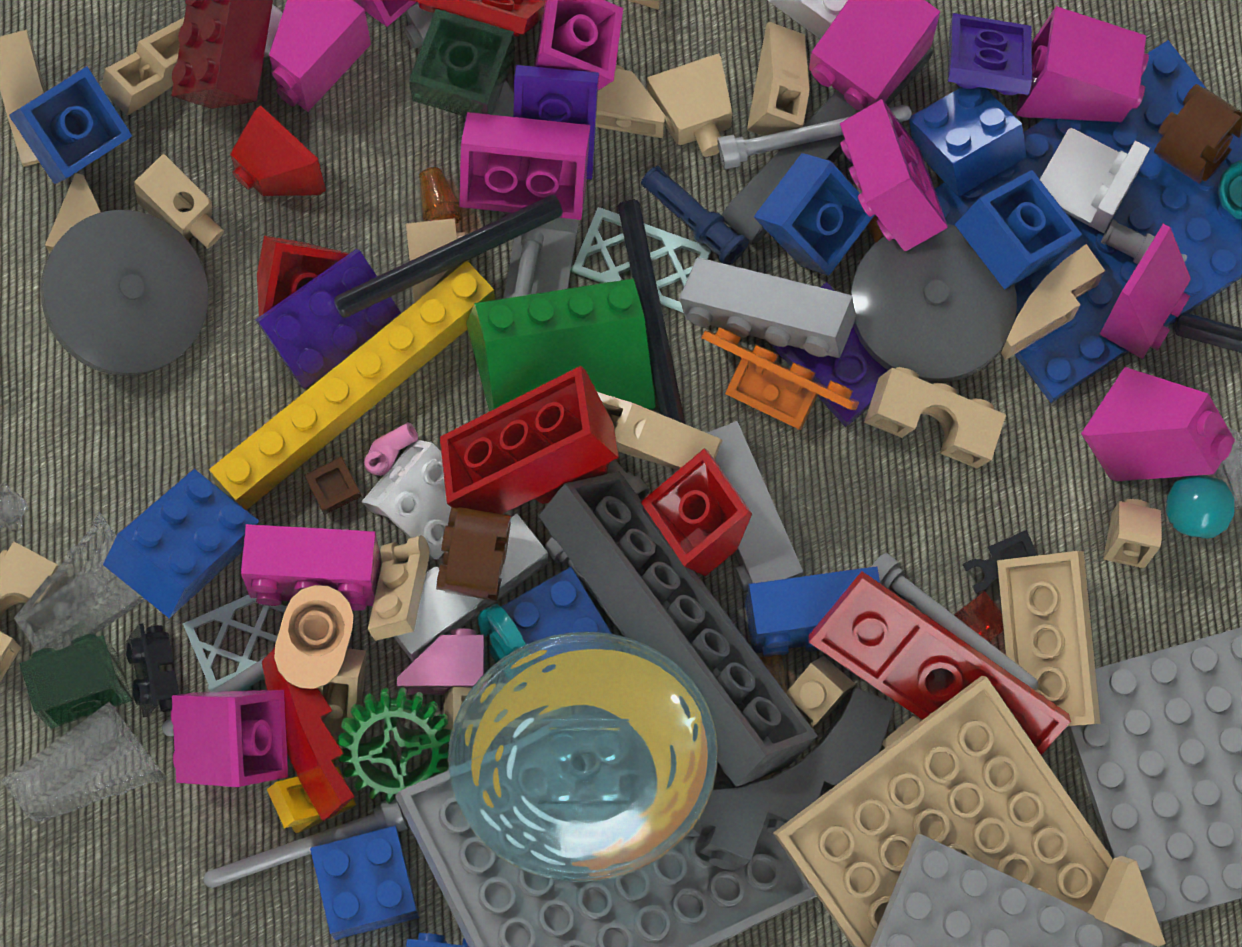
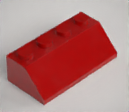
M582 366L440 436L447 504L452 508L459 509V507L497 514H504L619 458L614 424L586 370Z

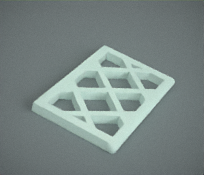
M598 207L576 261L571 267V272L600 283L620 281L619 274L631 270L630 264L627 262L615 267L607 248L624 242V235L622 233L603 241L598 231L602 220L622 226L620 216L617 213ZM644 223L646 235L661 240L664 245L663 248L650 253L651 260L653 261L668 254L677 272L656 281L660 303L663 306L684 313L681 302L663 296L659 290L679 280L684 287L687 277H689L692 267L683 270L674 251L683 248L700 254L699 258L708 260L712 250L706 245H700L695 241ZM601 251L609 270L599 273L583 266L588 256Z
M246 595L183 623L209 684L208 689L210 692L256 663V661L249 658L258 637L276 643L278 636L261 629L270 608L284 613L287 606L263 605L255 627H251L232 620L237 610L257 603L256 598H250L249 595ZM212 621L222 623L214 645L199 641L195 629ZM229 626L252 634L243 656L220 649ZM204 650L210 652L208 659L205 655ZM217 655L238 662L237 671L216 680L212 666Z

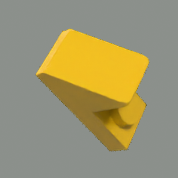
M337 766L336 769L344 779L339 767ZM298 776L277 781L267 788V792L284 828L292 827L295 833H300L324 822L301 785ZM352 799L336 815L354 807L356 805L354 799Z

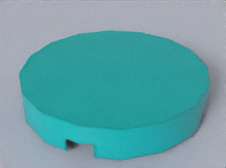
M492 604L480 610L478 622L481 634L484 637L490 634L492 645L489 646L491 650L489 652L508 681H511L519 673L533 665L531 660L511 669V666L518 660L530 655L529 650L513 620L501 606Z

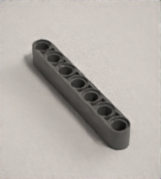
M930 48L888 97L885 101L887 106L924 68L933 54V49ZM836 91L803 127L850 117L860 111L850 106L844 99V95ZM844 135L782 148L728 204L722 213L724 222L739 235L743 234L747 237L751 245L756 244L767 231L754 218V215L801 153L834 163L843 153L840 142L845 140Z

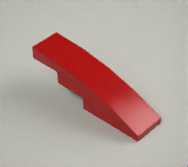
M274 647L262 660L267 690H284L287 754L301 785L322 821H325L336 815L355 797L333 764L344 754L323 723V720L333 710L318 688H299L285 680L278 671L274 659Z

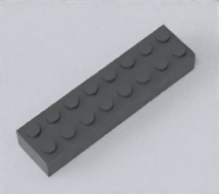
M620 471L568 482L561 487L539 514V518L640 656L675 677L695 700L702 714L708 740V749L721 765L723 772L737 787L789 767L818 737L697 574L683 566L641 504V499ZM680 696L681 705L688 718L691 719L689 706L685 699ZM696 724L694 730L696 731V734L698 736L699 727L698 724Z

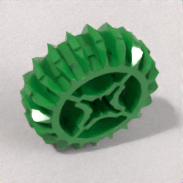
M402 687L399 689L397 698H391L390 691L384 688L381 690V701L378 702L371 694L366 695L364 699L366 708L354 704L351 707L353 718H344L341 727L345 732L338 735L337 744L343 747L342 752L344 754L338 761L348 763L344 768L346 778L358 776L354 785L357 791L365 788L367 785L370 786L369 798L371 800L377 798L379 792L386 793L385 800L390 804L394 800V795L399 791L434 777L438 773L441 774L450 770V763L446 759L454 757L455 748L448 744L454 740V731L443 729L448 724V716L446 714L434 716L438 709V704L435 701L428 703L425 707L422 706L423 694L421 692H417L413 700L406 699V688ZM399 717L417 723L425 732H422L421 729H408L404 727ZM384 719V732L379 736L372 737L370 742L361 744L360 739L367 728L373 723ZM392 731L398 745L403 747L400 760L398 752L395 751L393 745H389ZM432 748L428 759L417 769L408 772V760L415 755L422 754L423 749ZM371 763H384L391 768L393 774L383 772Z

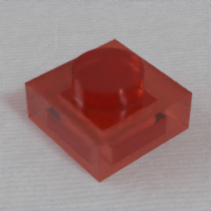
M985 591L954 614V616L988 642L1004 631L1002 612Z

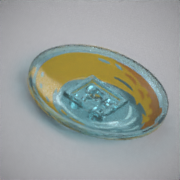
M574 632L534 641L513 651L494 664L469 691L458 711L450 736L448 757L451 785L457 805L472 831L484 845L503 860L528 873L560 881L588 882L616 878L632 873L653 863L678 845L699 820L708 803L717 773L718 750L715 726L708 705L692 679L676 663L654 648L630 638L599 632ZM580 755H590L597 761L596 765L589 771L576 770L572 766V762Z

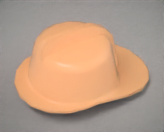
M314 585L300 590L291 598L284 612L275 644L274 655L278 671L287 682L299 688L314 689L326 685L337 676L343 664L353 628V612L350 603L341 592L329 586Z

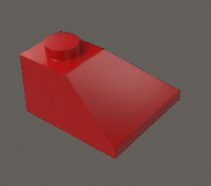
M260 105L253 112L230 153L235 168L232 171L234 177L246 189L249 190L254 187L262 196L321 195L326 191L318 158Z
M264 236L257 271L259 317L350 253L301 241Z
M705 448L641 501V504L683 566L704 576H707L738 550L752 516V512Z

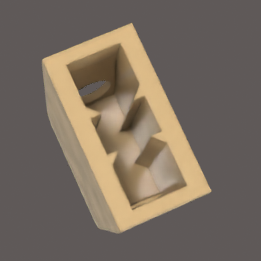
M718 53L647 77V91L665 114V126L678 145H684L697 140L704 157L718 154L717 138L721 137L719 132L728 130L731 127L732 108L720 54Z
M162 154L134 181L137 203L150 215L170 224L187 241L194 236L208 249L223 235L224 230L210 218L212 216L211 200L165 154ZM183 209L190 210L188 212H180V210Z

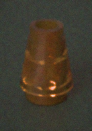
M438 167L423 170L419 174L424 221L455 218V222L458 224L461 220L460 213L462 207H459V200L443 175L442 170Z

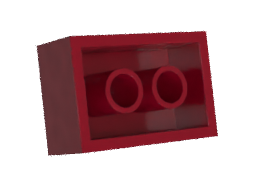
M185 0L187 5L184 22L178 35L180 46L177 63L172 71L173 88L171 96L210 109L257 102L273 0Z

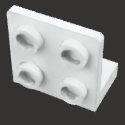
M1069 128L1041 176L1040 181L1066 214L1105 233L1139 172L1150 148L1135 141L1128 154L1123 151L1118 152L1073 128Z
M417 440L406 448L395 461L392 468L378 481L361 502L372 513L388 517L409 538L420 535L424 536L429 546V556L432 559H439L444 553L441 551L445 526H448L452 507L446 501L441 451L432 442Z

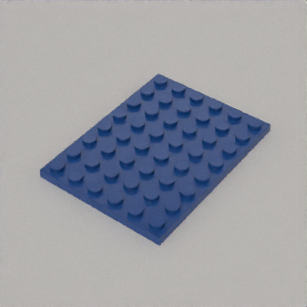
M1167 40L1147 53L1149 55L1148 64L1141 76L1140 83L1145 86L1143 99L1137 109L1132 108L1122 122L1045 118L1023 132L1027 155L1025 159L961 196H958L946 183L935 188V192L946 223L954 225L980 197L1030 170H1033L1040 179L1069 128H1073L1118 152L1123 151L1127 154L1134 142L1137 141L1150 149L1112 220L1114 219L1117 223L1144 236L1147 233L1156 236L1163 224L1171 228L1180 253L1187 255L1185 265L1191 280L1184 293L1188 294L1190 298L1181 313H1189L1242 278V220L1236 219L1221 206L1217 192L1220 177L1232 163L1242 159V134L1240 138L1232 134L1233 139L1229 145L1232 151L1219 169L1207 181L1202 180L1201 184L1175 169L1154 153L1158 142L1163 137L1158 131L1166 117L1171 112L1178 115L1184 107V98L1195 84L1206 88L1170 41ZM1070 215L1068 217L1082 235L1056 261L1014 284L1017 297L1016 320L1029 296L1043 279L1064 259L1084 245H1088L1105 269L1099 285L1076 298L1080 303V307L1074 319L1015 354L1016 358L1050 403L1129 352L1101 336L1100 332L1138 264L1133 262V257L1106 244H1102L1101 240L1105 233ZM1170 314L1164 326L1168 327L1177 321L1178 318Z

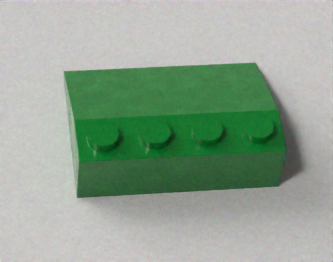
M634 278L474 304L466 324L489 412L579 366L586 370L597 392L632 402L652 411L655 410L656 405L645 318Z

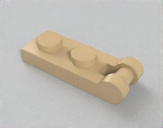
M422 535L409 538L406 544L398 545V543L393 542L381 546L382 567L368 625V631L375 641L414 632L430 555L427 540Z

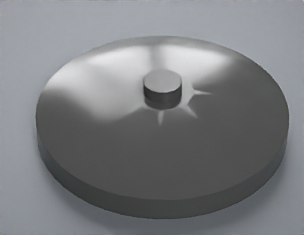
M111 210L97 213L71 227L58 240L47 257L40 287L43 312L49 328L57 341L70 355L81 363L100 372L112 375H142L161 369L173 362L197 338L208 309L209 296L206 274L199 256L191 244L170 224L152 215L132 210Z
M947 224V229L906 252L895 239L888 241L885 236L881 238L861 260L855 273L850 293L853 296L856 312L853 326L861 344L871 357L887 370L897 367L913 370L919 375V379L931 384L948 383L964 379L991 363L1005 345L1014 324L1017 309L1015 285L1004 290L958 228Z

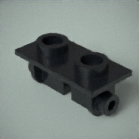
M141 623L126 640V657L129 664H134L136 679L133 681V697L136 705H141L144 718L148 717L158 705H160L161 712L171 711L172 695L180 694L175 670L159 672V666L173 663L169 633L164 632L162 625L148 627L146 629L147 634H145L144 624Z

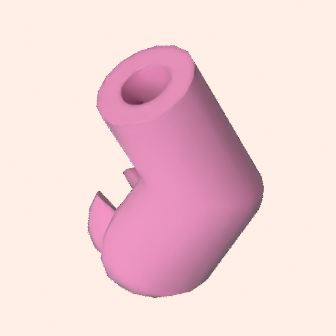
M408 422L376 439L364 459L366 470L376 476L385 475L392 468L400 450L418 440V434L413 425Z

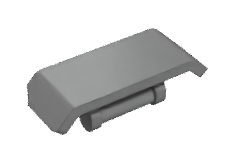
M556 218L514 238L503 299L568 289L579 220Z

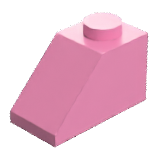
M454 629L450 631V635H440L397 677L398 691L404 687L406 688L407 695H415L417 692H421L423 695H444L452 687L485 688L484 635H476V631L472 629Z

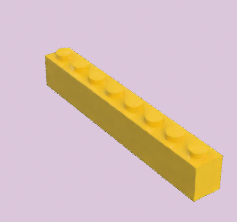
M468 260L465 261L212 466L209 471L215 484L245 510L250 508L468 330L466 322L474 304L495 300L494 289Z

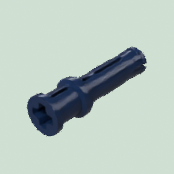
M658 165L652 167L644 175L641 185L688 225L693 231L694 240L700 245L706 244L719 256L720 263L731 265L744 253L749 239L743 234L737 235L724 223V217L720 213L709 212Z

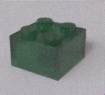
M435 9L409 79L412 101L464 117L467 116V112L493 115L515 55L514 32Z
M96 634L82 635L71 641L72 646L57 651L54 648L41 649L32 653L29 656L30 660L19 663L33 711L50 729L133 701L119 655L104 635L98 637Z

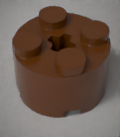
M1195 84L1184 98V107L1178 115L1171 112L1163 121L1158 131L1163 137L1158 142L1154 153L1175 169L1201 184L1202 180L1207 181L1219 169L1232 151L1229 148L1233 139L1232 134L1240 138L1242 134V112L1208 89Z
M459 507V509L451 508L448 526H445L441 551L444 552L443 564H440L436 590L497 601L502 581L499 575L502 574L503 564H505L511 516Z

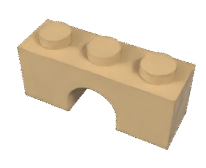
M897 367L891 368L879 377L864 423L903 438L916 429L921 414L930 415L940 422L944 431V441L940 454L974 468H979L992 460L1006 414L994 410V405L988 401L977 398L967 399L956 394V389L943 383L931 384L919 379V375L913 370Z
M14 541L8 551L3 550L0 553V622L4 612L12 605L18 603H28L44 611L65 577V574L57 564ZM1 627L0 682L21 649L12 637L1 632Z

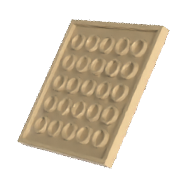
M985 676L979 677L773 832L852 947L871 946L916 834L931 838L1087 913H1090L1113 860L994 686Z

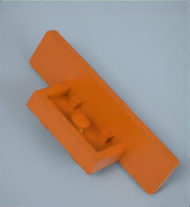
M719 327L716 333L705 330L701 337L741 357L725 392L726 395L798 430H802L818 394L850 410H856L859 405L858 401L850 398L853 390L830 380L828 386L814 381L813 378L816 373L794 362L789 369L776 362L778 354L759 345H755L753 351L739 345L741 337L726 329Z

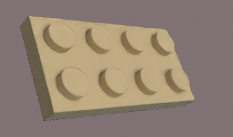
M1072 551L997 560L1006 656L1037 679L1038 689L1036 691L1069 713L1071 722L1068 726L1101 724L1084 552Z

